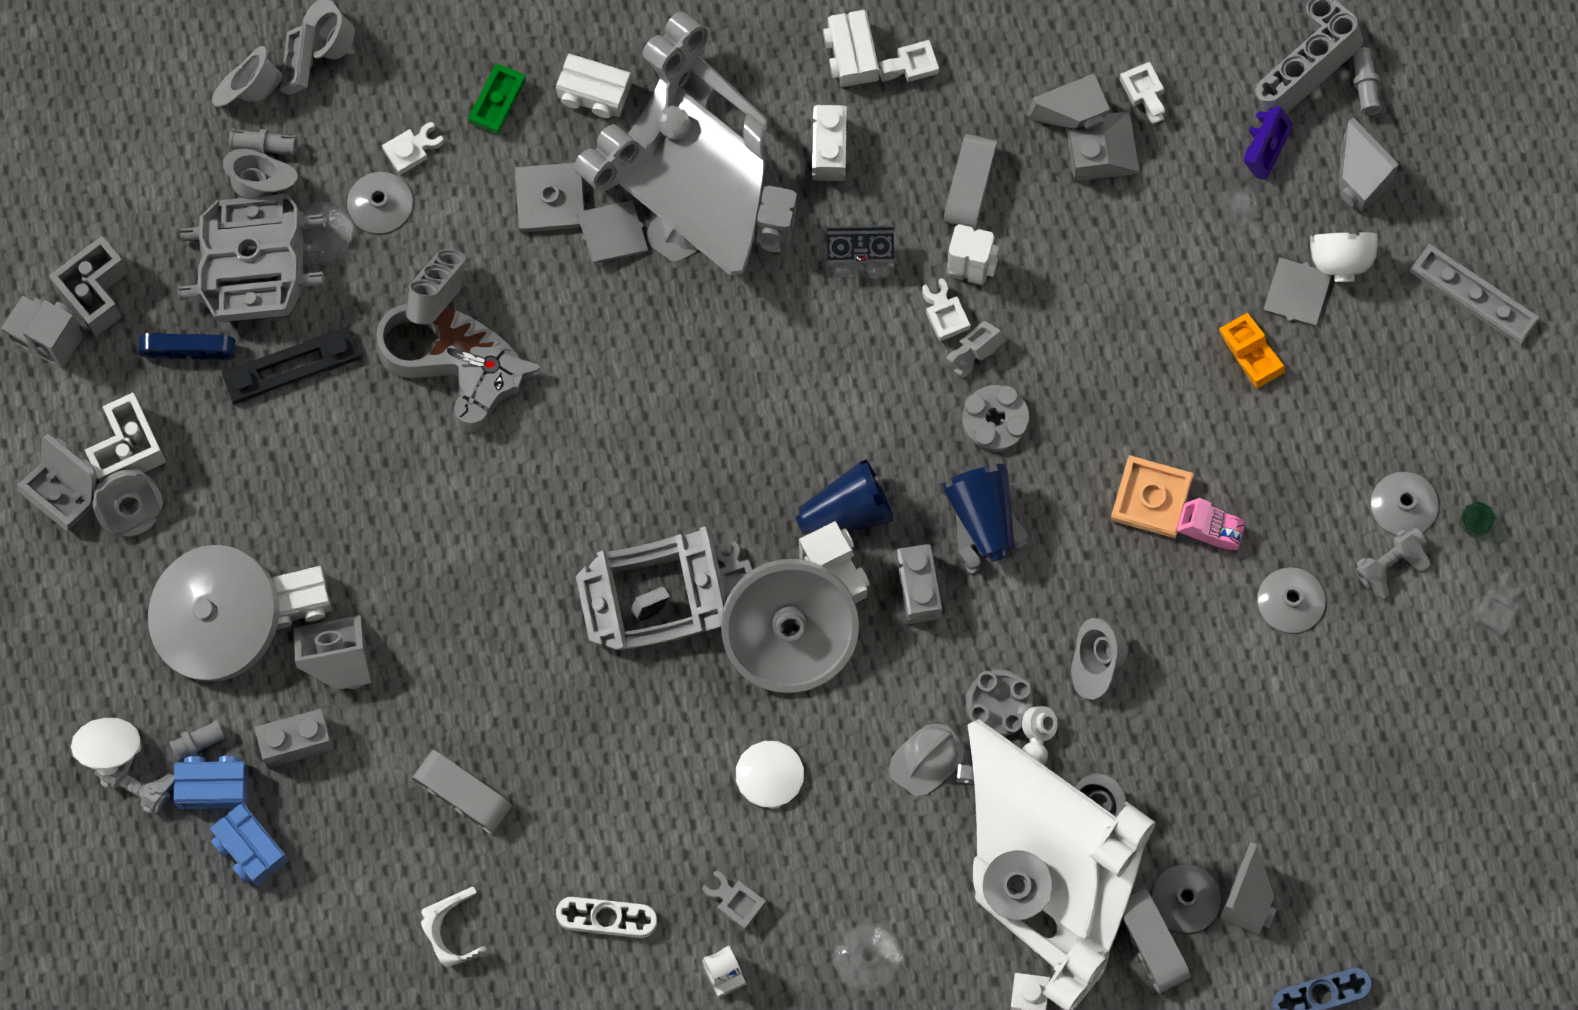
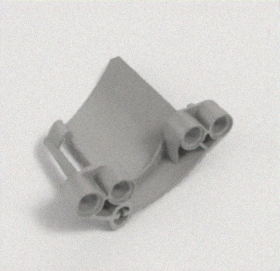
M680 11L668 20L665 27V35L654 36L643 49V58L651 64L660 78L644 111L628 134L615 124L603 129L597 138V148L583 151L575 161L574 170L598 191H605L620 184L729 275L744 274L752 248L761 203L765 168L762 138L764 132H767V118L701 57L708 40V30L687 13ZM713 90L746 115L743 130L744 139L706 109L708 97ZM672 105L684 109L691 121L688 134L678 140L664 137L657 125L660 112Z

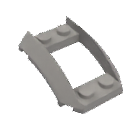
M707 526L701 527L699 531L680 534L636 547L597 552L598 556L588 567L584 566L576 575L589 641L617 650H625L669 642L721 627V617L726 596L715 550L719 546ZM680 560L692 616L654 627L625 632L613 574Z

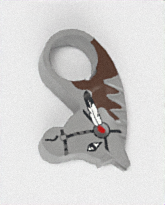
M407 304L397 306L388 311L381 319L377 328L378 355L382 364L391 373L404 378L456 375L459 378L460 397L455 402L454 419L456 426L464 432L474 433L481 430L486 425L493 409L501 400L510 397L512 394L518 395L523 380L540 374L539 365L520 359L509 344L495 332L472 317L447 307L434 322L423 324L439 339H436L433 350L427 356L418 360L407 361L399 359L389 352L384 343L386 336L395 326L405 322H412L406 316Z

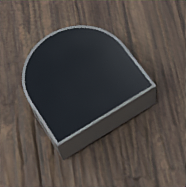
M664 587L655 589L636 597L631 611L638 621H646L665 608L670 595Z

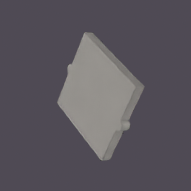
M633 200L577 213L583 232L581 240L586 242L592 264L648 251L642 231L644 224L639 222Z
M1279 257L1263 311L1285 317L1288 322L1295 320L1316 327L1331 275L1323 274L1319 269L1309 266L1308 262L1300 264Z

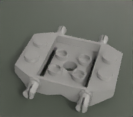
M288 193L264 195L255 199L217 200L200 216L199 227L180 229L182 242L200 241L201 260L198 267L197 285L179 286V299H203L217 323L289 315L299 299L302 289L309 286L325 285L323 271L303 273V231L311 228H325L326 219L324 213L305 216L303 211H299ZM246 247H257V250L251 256L241 255ZM274 276H281V280L218 287V282H239L255 278L271 279Z

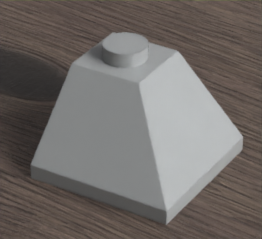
M1091 74L1034 97L1026 114L1029 119L1071 129L1085 126L1086 130H1089L1105 122L1103 118L1107 116L1110 108L1095 74Z
M1130 111L1107 114L1103 118L1105 121L1103 124L1086 130L1085 126L1078 129L1066 127L1074 182L1139 174Z
M1353 117L1348 121L1341 143L1339 189L1345 203L1351 207L1355 205L1362 212L1390 189L1399 164Z
M361 615L293 628L295 663L298 669L337 690L345 688L357 689L371 683Z
M1250 842L1220 920L1259 935L1263 926L1270 928L1277 909L1271 907L1274 894L1258 846Z

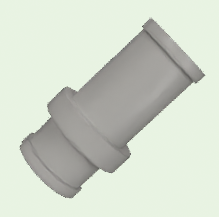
M215 720L213 723L189 734L187 731L181 733L180 738L170 741L169 744L179 762L188 756H198L197 752L215 743L224 741L225 737L218 722Z

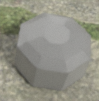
M672 105L660 112L657 125L664 137L678 140L688 134L691 121L684 109Z

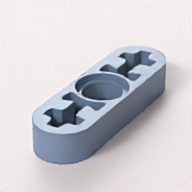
M1351 968L1283 988L1274 996L1272 1010H1287L1280 1009L1279 1007L1283 1002V996H1288L1290 1001L1300 999L1302 997V994L1299 992L1300 990H1305V1000L1311 1008L1308 1010H1331L1363 1000L1370 992L1371 979L1364 970ZM1350 976H1354L1356 981H1363L1364 985L1359 989V994H1355L1353 989H1348L1341 993L1344 999H1338V989L1333 983L1334 980H1338V987L1347 985L1350 981ZM1319 985L1327 987L1331 992L1330 1002L1327 1004L1316 1003L1311 995L1314 987ZM1305 1003L1297 1004L1293 1010H1305Z

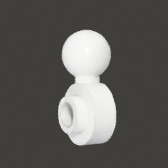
M1031 707L1025 712L1022 719V728L1025 735L1030 739V743H1027L1022 750L1045 765L1048 759V752L1043 743L1055 735L1057 718L1049 707Z

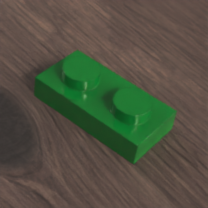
M495 63L468 117L469 124L499 135L526 82V75Z

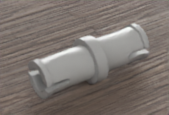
M1362 47L1352 55L1356 75L1353 79L1355 89L1358 90L1360 111L1363 115L1369 116L1382 111L1378 92L1380 78L1375 73L1373 51L1371 48Z
M232 128L229 134V149L246 148L257 150V152L266 155L267 153L294 157L295 153H297L298 137L297 135L269 133V130L265 129L254 132Z

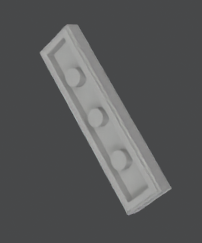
M1430 243L1410 269V273L1519 346L1522 345L1540 320L1539 316Z

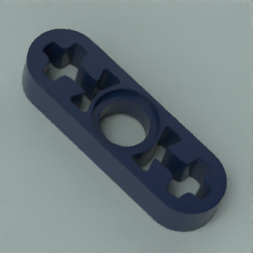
M148 333L139 336L138 354L145 358L186 359V356H191V359L230 360L235 358L236 339L227 335Z

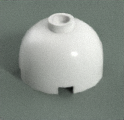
M1359 232V236L1349 233H1327L1310 236V251L1316 268L1323 274L1335 276V282L1355 281V275L1366 272L1376 259L1378 247L1377 233Z

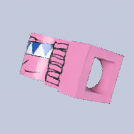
M1198 498L1184 503L1177 532L1216 547L1237 550L1239 549L1246 523L1237 516L1226 514L1224 511L1212 507L1211 502Z

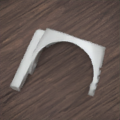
M470 887L422 909L424 917L421 921L422 928L431 941L438 959L446 968L463 963L466 960H471L472 958H477L478 955L481 956L483 952L487 951L485 946H482L464 956H459L449 951L441 939L440 930L444 916L459 903L476 895L477 892L474 887Z

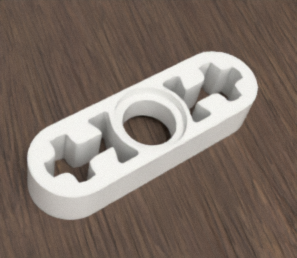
M567 897L556 908V917L559 924L564 929L570 931L646 938L657 927L655 912L644 904ZM570 905H575L580 913H588L587 906H593L590 916L592 925H585L586 917L579 916L575 917L574 922H568L567 916L562 915L563 911H569ZM605 908L612 909L617 915L615 923L609 927L599 925L596 919L597 914ZM621 910H628L627 918H638L639 913L643 912L646 919L651 920V923L645 924L643 930H638L636 923L625 922L626 929H620L623 920Z

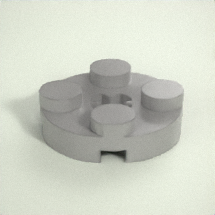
M990 385L978 389L966 399L962 412V427L966 437L974 445L976 444L990 452H1003L1015 447L1025 435L1029 424L1028 407L1024 399L1011 386ZM996 411L998 414H1003L1005 420L1001 419L1002 425L995 426L993 422L986 421V416L990 417V412Z
M139 468L115 472L106 477L102 482H99L93 491V510L98 522L105 530L120 533L121 536H135L150 529L156 522L155 517L159 513V508L161 510L163 505L162 495L155 481L144 474ZM124 498H135L136 500L132 502V508L127 510L125 506L119 508V504Z

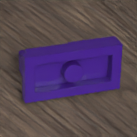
M1275 106L1274 109L1270 108L1268 112H1258L1256 117L1262 123L1261 127H1250L1249 129L1254 139L1247 148L1243 161L1253 175L1260 179H1268L1293 126L1291 120L1279 106Z

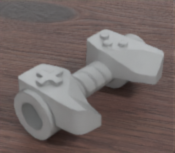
M1417 528L1411 531H1399L1397 537L1394 538L1395 547L1378 560L1368 557L1358 561V568L1355 569L1357 577L1366 588H1371L1376 596L1381 598L1389 596L1386 570L1402 558L1418 571H1423L1430 566V561L1423 551V547L1427 545V540Z
M134 757L118 767L116 773L112 775H101L95 769L94 775L99 777L102 786L111 789L119 786L125 788L141 798L140 805L148 813L155 812L159 814L170 799L169 792L175 784L174 775L167 774L163 778L146 785L128 775Z

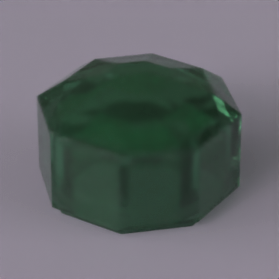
M1476 502L1466 506L1460 523L1465 533L1477 538L1489 534L1496 518L1490 506Z

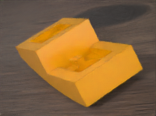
M1248 312L1219 328V332L1256 389L1285 373L1283 363L1266 343L1265 334Z

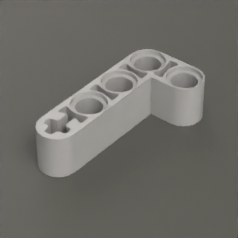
M1309 0L1306 9L1315 32L1257 84L1255 89L1256 96L1263 112H1268L1270 108L1274 109L1275 106H1279L1287 114L1361 48L1363 36L1357 18L1338 1Z

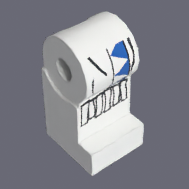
M730 946L703 958L704 970L718 998L747 985Z

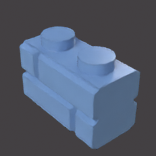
M189 756L184 758V762H175L173 800L178 809L235 808L241 803H244L247 807L248 767L244 761H239V757L221 756L219 757V762H205L203 757Z
M244 803L239 804L227 816L220 819L210 828L215 835L211 843L223 857L228 853L236 861L232 868L244 883L251 880L257 887L289 861L284 852Z

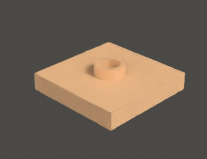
M1129 455L1110 521L1176 539L1177 527L1194 473Z

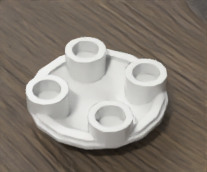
M101 718L87 723L73 736L71 750L73 757L82 765L97 769L101 775L108 776L116 773L118 767L130 761L141 750V740L137 729L131 723L119 718Z
M762 741L750 746L741 755L736 766V783L740 792L751 803L770 809H777L789 803L799 793L804 781V767L799 755L790 746L778 741Z

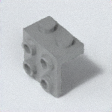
M46 434L41 439V463L17 484V491L63 529L68 531L93 508V491L97 481L96 470L89 461L79 459L74 455L63 440L55 439L51 435Z

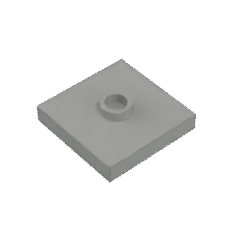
M575 163L515 167L520 233L581 228L577 213L584 211L582 177L574 170Z

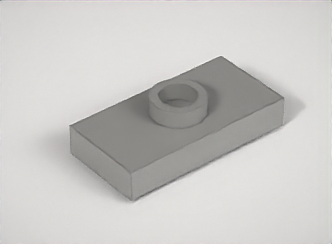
M303 24L287 32L282 67L283 79L280 82V92L291 95L308 87L309 72L313 64L314 26Z

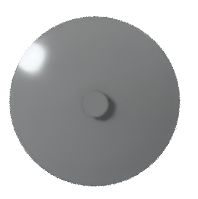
M224 545L202 546L186 552L172 562L157 581L148 609L150 636L156 651L164 662L182 675L207 682H218L234 678L254 666L272 643L279 620L278 593L274 581L266 568L251 555Z
M781 559L755 568L734 586L723 608L721 634L725 651L733 666L742 676L753 684L770 691L794 693L816 688L832 679L844 668L857 644L859 618L849 589L832 571L807 560Z

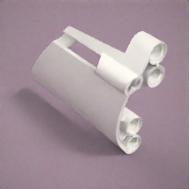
M977 719L968 724L973 762L977 823V856L973 862L975 899L1054 967L1056 972L1045 990L1041 991V993L1062 1009L1074 1010L1104 973L1110 949L1135 883L1144 847L1156 822L1128 802L1124 803L1126 806L1115 817L994 729ZM1014 850L1026 851L1039 857L1048 867L1052 877L1053 888L1050 900L1043 911L1053 917L1056 922L1057 931L1052 938L1043 937L1021 920H1010L998 915L988 905L983 893V877L990 863L999 855ZM1016 881L1012 888L1021 893L1025 889V883Z

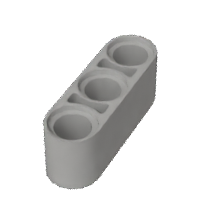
M965 133L943 222L955 225L960 224L976 229L977 218H979L986 192L985 188H987L993 165L992 160L995 157L998 140Z
M453 249L440 250L410 283L406 316L410 321L417 324L434 322L458 294L463 283L466 260L464 254Z
M435 750L430 752L412 777L422 788L425 789L427 786L428 789L426 791L451 808L455 806L454 810L479 827L483 825L482 829L489 834H493L512 808V804L504 797Z
M1144 888L1130 895L1122 918L1124 922H1121V925L1133 948H1138L1139 953L1137 955L1148 977L1154 979L1155 983L1153 986L1160 994L1190 979V971L1149 892Z

